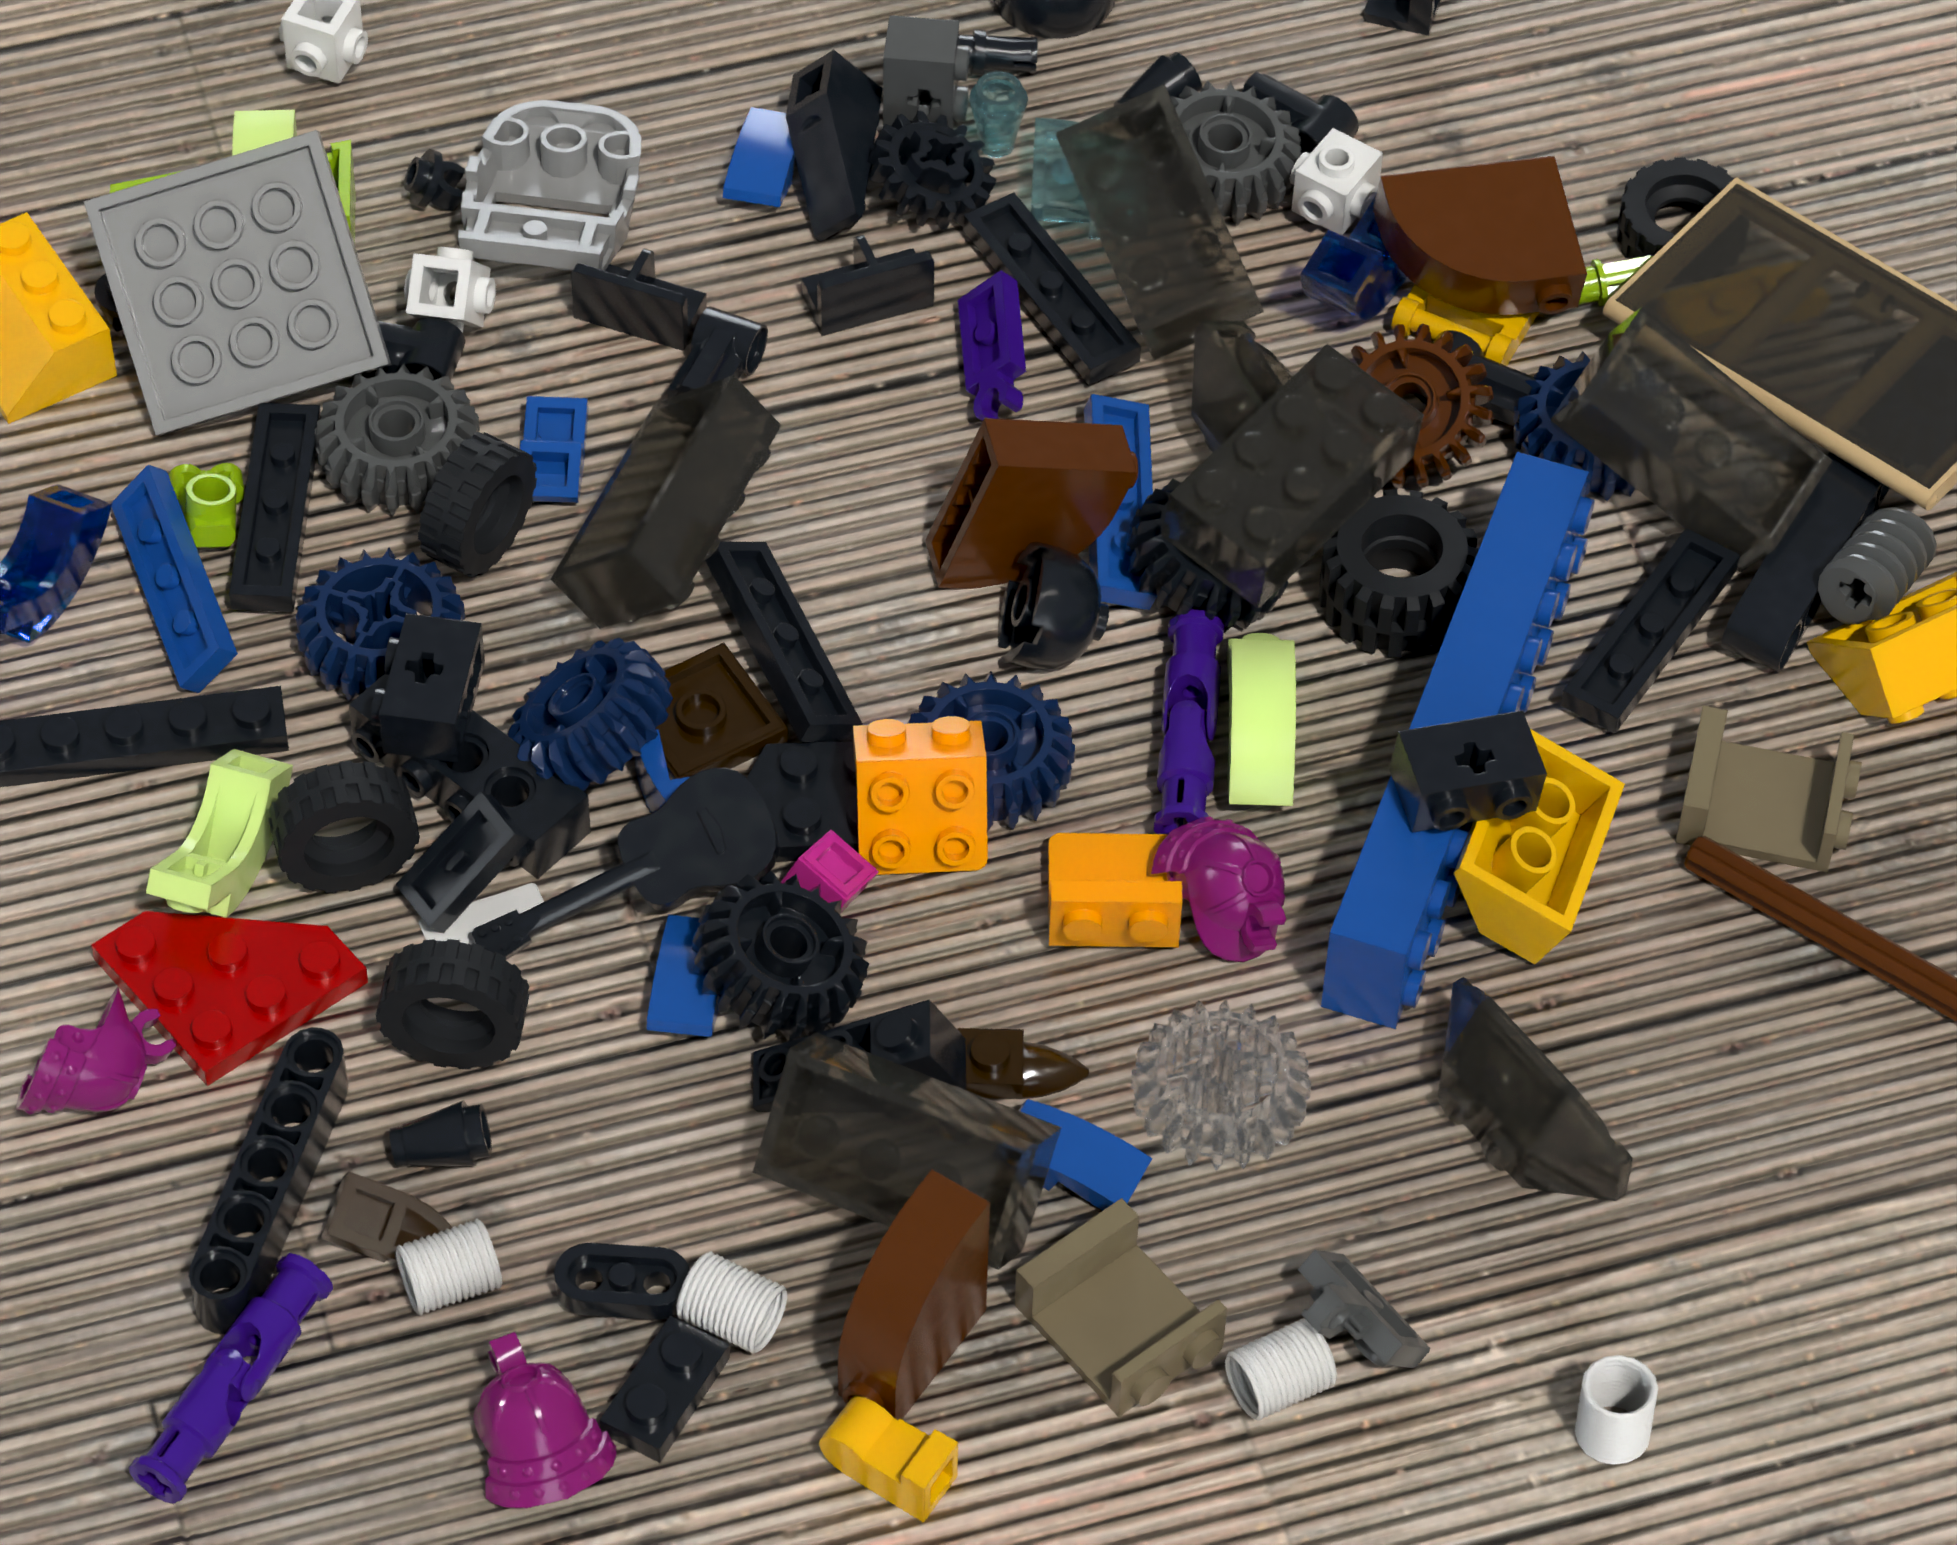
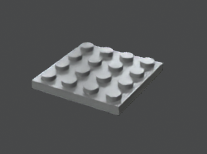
M318 130L84 201L156 436L182 430L257 407L261 403H270L354 377L356 374L361 375L377 370L379 367L384 368L391 365L322 137Z

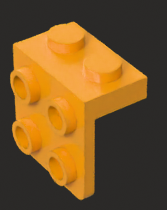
M946 716L938 718L932 723L904 724L894 719H880L871 722L869 725L853 726V749L857 780L858 853L879 871L877 875L976 871L985 867L988 861L987 764L981 720L968 721L962 717Z
M1054 834L1049 839L1048 846L1049 946L1179 947L1182 881H1167V873L1151 874L1157 849L1167 837V834Z

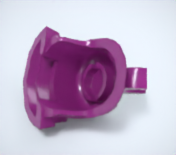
M1210 816L1201 817L1171 830L1157 849L1151 874L1167 873V881H1182V898L1190 902L1197 933L1204 946L1212 954L1226 961L1246 962L1259 957L1267 950H1275L1277 946L1275 938L1278 925H1284L1286 922V916L1282 908L1285 902V880L1279 855L1275 854L1265 843L1261 842L1250 829L1235 824L1231 819L1219 820L1213 819Z
M117 987L95 1029H80L71 1025L59 1026L55 1031L53 1039L49 1038L32 1075L27 1074L18 1096L16 1110L25 1111L30 1115L40 1113L42 1110H46L48 1113L62 1112L64 1108L75 1111L106 1112L117 1109L129 1099L133 1100L141 1086L147 1064H158L165 1061L176 1047L173 1039L154 1045L147 1042L143 1037L142 1030L156 1024L161 1016L157 1009H147L140 1012L132 1022L129 1021L120 990Z
M515 1332L489 1341L491 1350L487 1354L496 1377L483 1389L473 1417L478 1435L489 1455L487 1461L489 1476L485 1478L486 1499L506 1508H531L568 1499L601 1480L614 1465L617 1447L608 1432H602L594 1417L589 1419L587 1410L574 1385L552 1364L540 1362L527 1363Z

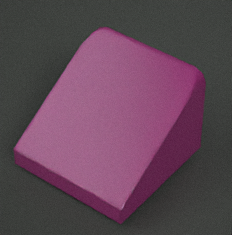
M830 830L797 859L781 883L784 884L787 879L796 874L800 887L806 890L821 884V898L828 903L842 900V913L876 877L879 871L834 831Z

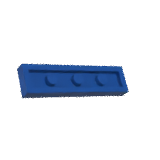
M1091 394L1084 407V423L1122 425L1130 451H1133L1137 456L1138 476L1135 485L1128 489L1110 524L1089 545V566L1094 571L1101 586V602L1150 610L1157 595L1155 593L1139 592V580L1141 577L1128 572L1130 566L1129 559L1131 557L1125 553L1127 547L1126 540L1132 528L1130 523L1136 511L1141 509L1146 498L1153 493L1149 405Z
M148 464L111 502V507L180 688L200 693L238 653L166 470Z

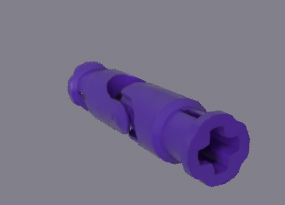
M1191 609L1189 613L1177 614L1176 617L1169 621L1168 637L1173 643V656L1166 662L1161 721L1164 740L1159 753L1157 788L1162 793L1161 810L1154 816L1153 830L1156 834L1168 835L1171 830L1183 826L1184 818L1190 823L1201 817L1209 816L1205 812L1206 797L1213 791L1215 759L1208 746V739L1213 741L1217 731L1221 666L1216 660V645L1223 640L1224 624L1217 616L1213 620L1207 618L1204 610Z
M292 1253L282 1256L276 1264L278 1274L261 1297H254L250 1300L209 1356L201 1373L191 1381L162 1421L164 1431L147 1455L135 1458L129 1466V1472L135 1482L149 1494L170 1504H175L183 1499L187 1493L185 1483L203 1458H212L239 1421L241 1413L249 1401L257 1396L301 1335L300 1323L316 1301L319 1302L326 1299L332 1292L333 1285L328 1275L312 1261ZM251 1356L257 1357L252 1366L245 1360H243V1358Z

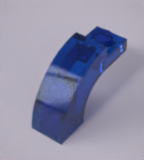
M1376 196L1348 238L1331 230L1327 231L1301 272L1302 289L1308 297L1363 320L1371 319L1379 314L1394 298L1407 279L1389 256L1380 237L1373 212Z
M60 484L29 494L20 529L6 556L0 562V634H6L30 643L44 634L58 620L78 592L93 563L106 529L112 503Z

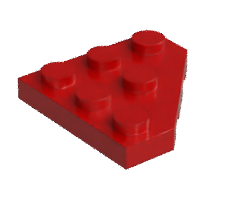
M144 911L91 944L94 960L140 1012L147 1009H157L161 1016L153 1026L166 1041L174 1040L176 1044L174 1050L206 1086L214 1083L368 983L367 968L328 926Z

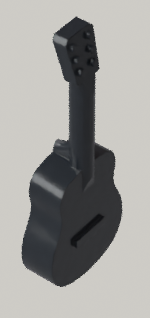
M729 768L702 770L682 783L658 811L634 819L621 829L618 835V846L623 861L622 864L519 914L517 910H514L473 929L472 936L476 944L484 946V949L493 953L498 952L506 957L507 960L533 942L532 936L633 886L636 887L642 898L653 909L668 911L681 906L695 895L719 892L727 884L735 886L747 874L759 881L762 876H765L773 869L779 855L778 834L767 804L755 786L738 771Z

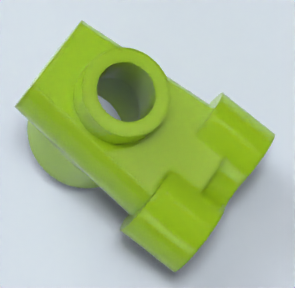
M221 463L210 470H200L191 464H181L174 467L168 476L196 548L230 547L236 538V504L243 499L245 494L240 468L231 463Z

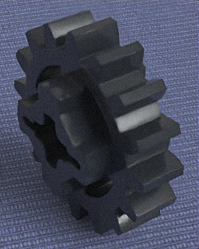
M917 111L912 122L903 114L897 115L892 126L885 124L867 160L874 165L869 174L870 181L884 183L878 195L881 200L894 198L899 203L896 209V214L899 216L906 214L909 210L916 213L917 225L924 226L928 218H935L941 230H946L952 219L963 227L964 214L986 205L990 198V193L996 184V178L989 175L995 163L993 159L979 156L985 144L982 140L969 142L965 138L968 127L964 124L953 130L948 127L945 115L940 114L936 123L929 122L923 111Z

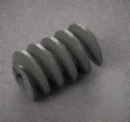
M1897 507L1881 508L1868 515L1862 525L1858 527L1852 537L1848 539L1819 576L1818 591L1821 602L1828 612L1843 624H1860L1867 620H1879L1888 616L1936 556L1937 542L1932 529L1921 517L1909 510Z

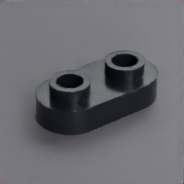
M582 1243L567 1249L557 1260L554 1269L556 1295L565 1308L580 1315L650 1320L666 1319L670 1315L674 1316L677 1314L678 1296L690 1268L680 1254L668 1248ZM585 1282H596L600 1285L595 1290L579 1288ZM653 1286H663L668 1289L660 1294H650L647 1292Z

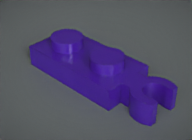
M1000 270L958 299L966 391L975 396L973 411L975 416L982 421L984 418L999 419L998 410L1001 404L1016 413L1023 406V394L1014 386V380L1026 372L1018 283L1016 279Z

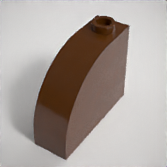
M1555 156L1380 176L1373 212L1382 242L1389 256L1403 274L1429 295L1457 308L1491 315H1515L1534 312L1556 314L1568 308L1578 307L1587 271Z
M984 418L925 539L938 588L977 589L1006 584L1009 580L1015 582L1022 581L1027 566L1016 562L1022 551L1032 542H1041L1060 547L1077 555L1091 545L1110 524L1128 489L1132 488L1137 480V456L1133 451H1130L1123 426Z
M931 1169L904 1204L870 1260L850 1305L838 1350V1395L843 1398L846 1404L853 1397H865L879 1404L897 1420L899 1418L902 1420L985 1313L987 1305L990 1202Z

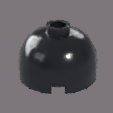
M1032 542L1022 551L1016 562L1027 566L1021 583L1009 580L1004 594L999 618L998 647L1006 649L1011 646V651L1001 657L1004 663L1024 668L1049 670L1070 665L1087 650L1091 640L1099 641L1102 638L1108 623L1109 607L1101 603V586L1092 568L1082 558L1060 547L1041 542Z

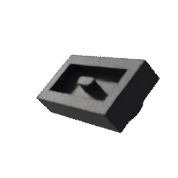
M480 791L399 880L396 886L429 928L445 933L529 839L495 797Z
M670 1315L601 1417L600 1429L602 1432L607 1431L612 1440L661 1463L730 1359L729 1344Z

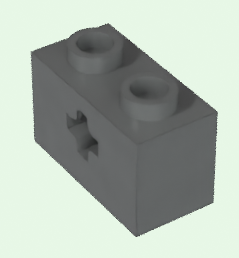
M889 15L883 56V126L885 124L892 126L897 115L903 114L912 122L917 111H923L929 122L936 123L940 114L945 115L948 127L953 130L955 128V121L966 122L969 87L958 86V81H967L970 46L959 45L960 21Z

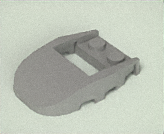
M552 100L530 101L514 105L502 111L491 121L482 135L483 148L478 157L470 156L465 169L467 181L465 192L462 194L463 230H459L458 233L459 248L473 251V260L474 258L494 260L499 263L552 267L557 270H573L577 263H581L605 271L628 237L630 219L640 177L638 173L641 156V135L637 126L628 117L615 110L602 106ZM496 201L565 210L608 214L609 216L601 217L551 210L500 205L495 203Z

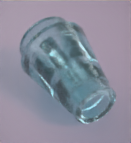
M994 71L979 78L970 92L969 101L979 140H982L985 144L982 151L990 157L1000 158L1009 155L1014 150L1017 134L1027 106L1028 95L1017 77L1007 72Z

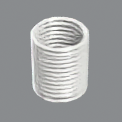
M476 1219L474 1222H466L464 1225L460 1224L458 1228L453 1226L451 1230L447 1228L445 1232L440 1231L438 1234L433 1233L432 1236L427 1235L426 1238L421 1237L419 1241L415 1239L412 1243L409 1241L405 1242L403 1246L398 1245L396 1248V1258L402 1281L413 1309L419 1315H422L423 1312L429 1313L430 1310L435 1311L436 1307L439 1309L443 1305L447 1307L449 1303L454 1305L456 1301L461 1302L462 1298L467 1300L469 1296L474 1298L475 1294L478 1296L482 1292L486 1294L488 1290L494 1291L495 1288L500 1289L502 1286V1275L492 1241L484 1224L479 1219Z
M710 1251L703 1254L690 1269L678 1296L676 1305L677 1316L681 1320L684 1319L686 1322L704 1329L706 1332L709 1331L712 1335L715 1334L718 1338L721 1337L724 1341L727 1340L729 1343H733L735 1346H739L746 1351L749 1350L754 1354L761 1351L774 1335L786 1307L787 1290L783 1285L780 1286L777 1282L773 1283L770 1279L767 1280L764 1276L761 1277L758 1273L755 1274L752 1270L749 1271L741 1265L737 1266L735 1262L731 1263L729 1259L725 1260L724 1257H720L718 1254L715 1255Z
M1300 1319L1284 1328H1279L1278 1331H1273V1333L1267 1334V1336L1255 1339L1254 1342H1249V1344L1243 1345V1347L1228 1352L1225 1360L1226 1373L1234 1395L1244 1411L1255 1420L1268 1418L1269 1415H1274L1275 1412H1280L1281 1409H1286L1287 1406L1298 1404V1401H1304L1305 1398H1310V1396L1316 1395V1393H1322V1390L1334 1387L1337 1379L1335 1361L1325 1338L1306 1319Z
M1606 1356L1593 1362L1584 1373L1575 1434L1577 1442L1583 1451L1599 1462L1613 1465L1629 1463L1640 1457L1648 1447L1658 1385L1654 1374L1645 1364L1627 1356ZM1603 1407L1623 1408L1629 1411V1413H1615Z

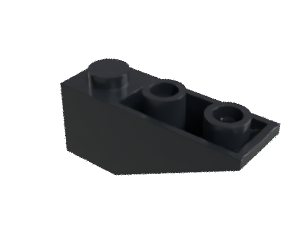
M835 50L830 51L793 74L786 112V121L813 234L820 242L842 229L853 227L862 218L865 211V196L869 172L872 168V164L867 160L874 146L876 129L880 121L879 111L883 92L881 86Z
M930 999L753 1052V1108L757 1112L910 1111L967 1094L966 1038Z

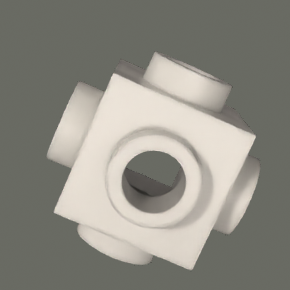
M293 0L281 19L279 37L284 42L287 68L299 71L307 76H316L340 84L351 65L358 64L365 54L368 34L363 30L360 0Z
M1332 128L1311 154L1304 152L1298 158L1290 175V183L1294 185L1292 211L1303 216L1309 222L1321 225L1342 236L1357 217L1364 219L1374 207L1381 175L1383 152Z
M438 247L436 256L414 253L412 269L407 273L404 287V297L407 304L406 314L420 319L433 317L449 321L457 326L462 333L464 325L483 327L484 316L491 313L496 295L495 280L490 278L491 268L473 261V251L465 249ZM456 286L455 300L453 305L450 300V292L452 288Z

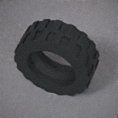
M1674 157V160L1668 161L1662 159L1653 162L1652 166L1642 167L1636 172L1634 179H1629L1622 195L1617 240L1622 244L1621 251L1625 258L1654 256L1676 235L1656 224L1655 215L1658 210L1681 206L1701 211L1734 178L1727 174L1726 169L1720 166H1712L1707 164L1708 161L1697 159V161L1686 160V157ZM1739 218L1671 284H1705L1707 280H1717L1724 277L1725 272L1729 269L1732 271L1738 265L1739 257H1743L1750 224Z
M480 432L473 434L472 438H466L461 442L459 448L449 455L447 462L437 473L434 484L426 496V503L419 520L421 523L420 530L418 531V540L421 541L420 548L422 552L466 576L477 577L479 573L483 575L488 572L489 568L492 565H496L505 551L511 547L515 541L514 538L526 520L525 517L528 509L531 507L532 496L537 482V478H535L537 467L536 463L532 462L533 457L485 432L484 434Z
M341 761L339 764L331 766L326 764L316 767L314 771L306 775L303 773L293 779L294 782L288 787L284 786L278 793L277 801L271 804L269 810L271 818L268 819L279 866L282 872L286 871L287 877L294 884L298 882L303 885L304 889L311 891L318 889L324 890L325 893H337V891L349 890L350 892L360 890L361 887L369 884L375 885L382 882L386 876L392 873L395 874L403 868L402 864L406 860H410L414 855L415 844H419V827L405 781L401 776L397 777L392 769L386 766L383 768L376 766L374 762L352 763V761ZM354 817L374 819L364 828L347 835L336 837L314 835L326 825L342 819Z
M447 939V941L423 940V943L417 945L412 943L403 947V951L399 954L395 953L390 958L389 965H386L377 1006L376 1021L381 1024L380 1031L383 1036L388 1037L395 1048L409 1053L412 1058L421 1062L424 1060L434 1063V1066L444 1068L450 1066L458 1067V1069L492 1066L498 1060L504 1061L509 1058L511 1051H516L520 1044L530 995L528 994L529 985L527 979L522 978V971L515 964L511 965L506 961V957L498 952L493 953L486 950L484 946L475 943L471 945L453 939ZM427 999H455L468 1003L479 1010L457 1011L447 1009Z

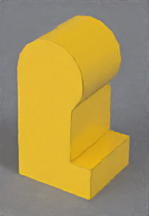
M856 1396L851 1398L819 1442L822 1453L835 1468L923 1523L958 1476L957 1441L934 1429L931 1435H928L900 1418L899 1420L893 1418L887 1410L865 1397Z

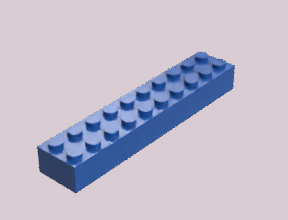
M1516 453L1409 730L1521 710L1524 713L1527 712L1536 683V677L1530 675L1533 674L1536 665L1544 666L1553 639L1554 631L1547 628H1550L1553 619H1562L1568 602L1571 584L1564 583V581H1568L1571 573H1579L1586 553L1588 539L1578 535H1585L1595 502L1594 499L1585 497L1588 471L1528 454ZM1390 776L1330 930L1321 1007L1396 1029L1404 1006L1416 1008L1426 978V970L1422 969L1427 956L1435 957L1442 939L1445 920L1441 919L1445 906L1454 907L1460 887L1455 878L1454 871L1473 822L1465 823L1456 829L1441 831L1435 828L1412 833L1392 776Z

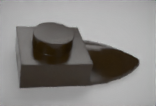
M958 1028V1031L966 1038L967 1094L956 1098H1039L1064 1091L1089 1076V1068L1066 1053L1042 1044L1024 1042V1029Z
M349 1171L343 1176L321 1239L385 1262L388 1259L397 1260L396 1248L398 1245L403 1246L408 1241L412 1243L415 1239L419 1241L421 1237L426 1238L427 1235L432 1236L433 1233L445 1232L447 1228L451 1230L452 1227L430 1205L418 1198Z

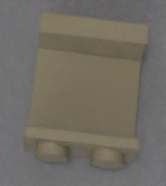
M1703 705L1676 843L1691 846L1699 836H1707L1741 856L1828 873L1833 848L1846 850L1851 829L1853 812L1844 811L1841 808L1843 798L1855 799L1862 762L1850 760L1854 734L1841 733L1835 762H1829L1722 741L1728 710Z
M1122 1198L1016 1270L1015 1306L1118 1417L1138 1403L1141 1406L1153 1403L1166 1391L1172 1379L1191 1366L1194 1369H1199L1211 1362L1223 1347L1227 1308L1219 1299L1200 1312L1137 1245L1139 1215Z

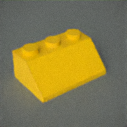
M27 212L0 224V413L7 423L10 424L117 376L109 327Z
M1957 572L1902 597L1891 613L1884 618L1867 620L1860 624H1843L1807 641L1810 654L1861 715L1887 718L1888 723L1891 724L1902 723L1922 715L1925 712L1923 705L1934 699H1952L1957 697Z
M1530 729L1547 772L1537 810L1527 812L1525 815L1511 820L1493 818L1473 822L1454 875L1479 933L1535 965L1572 931L1625 783Z

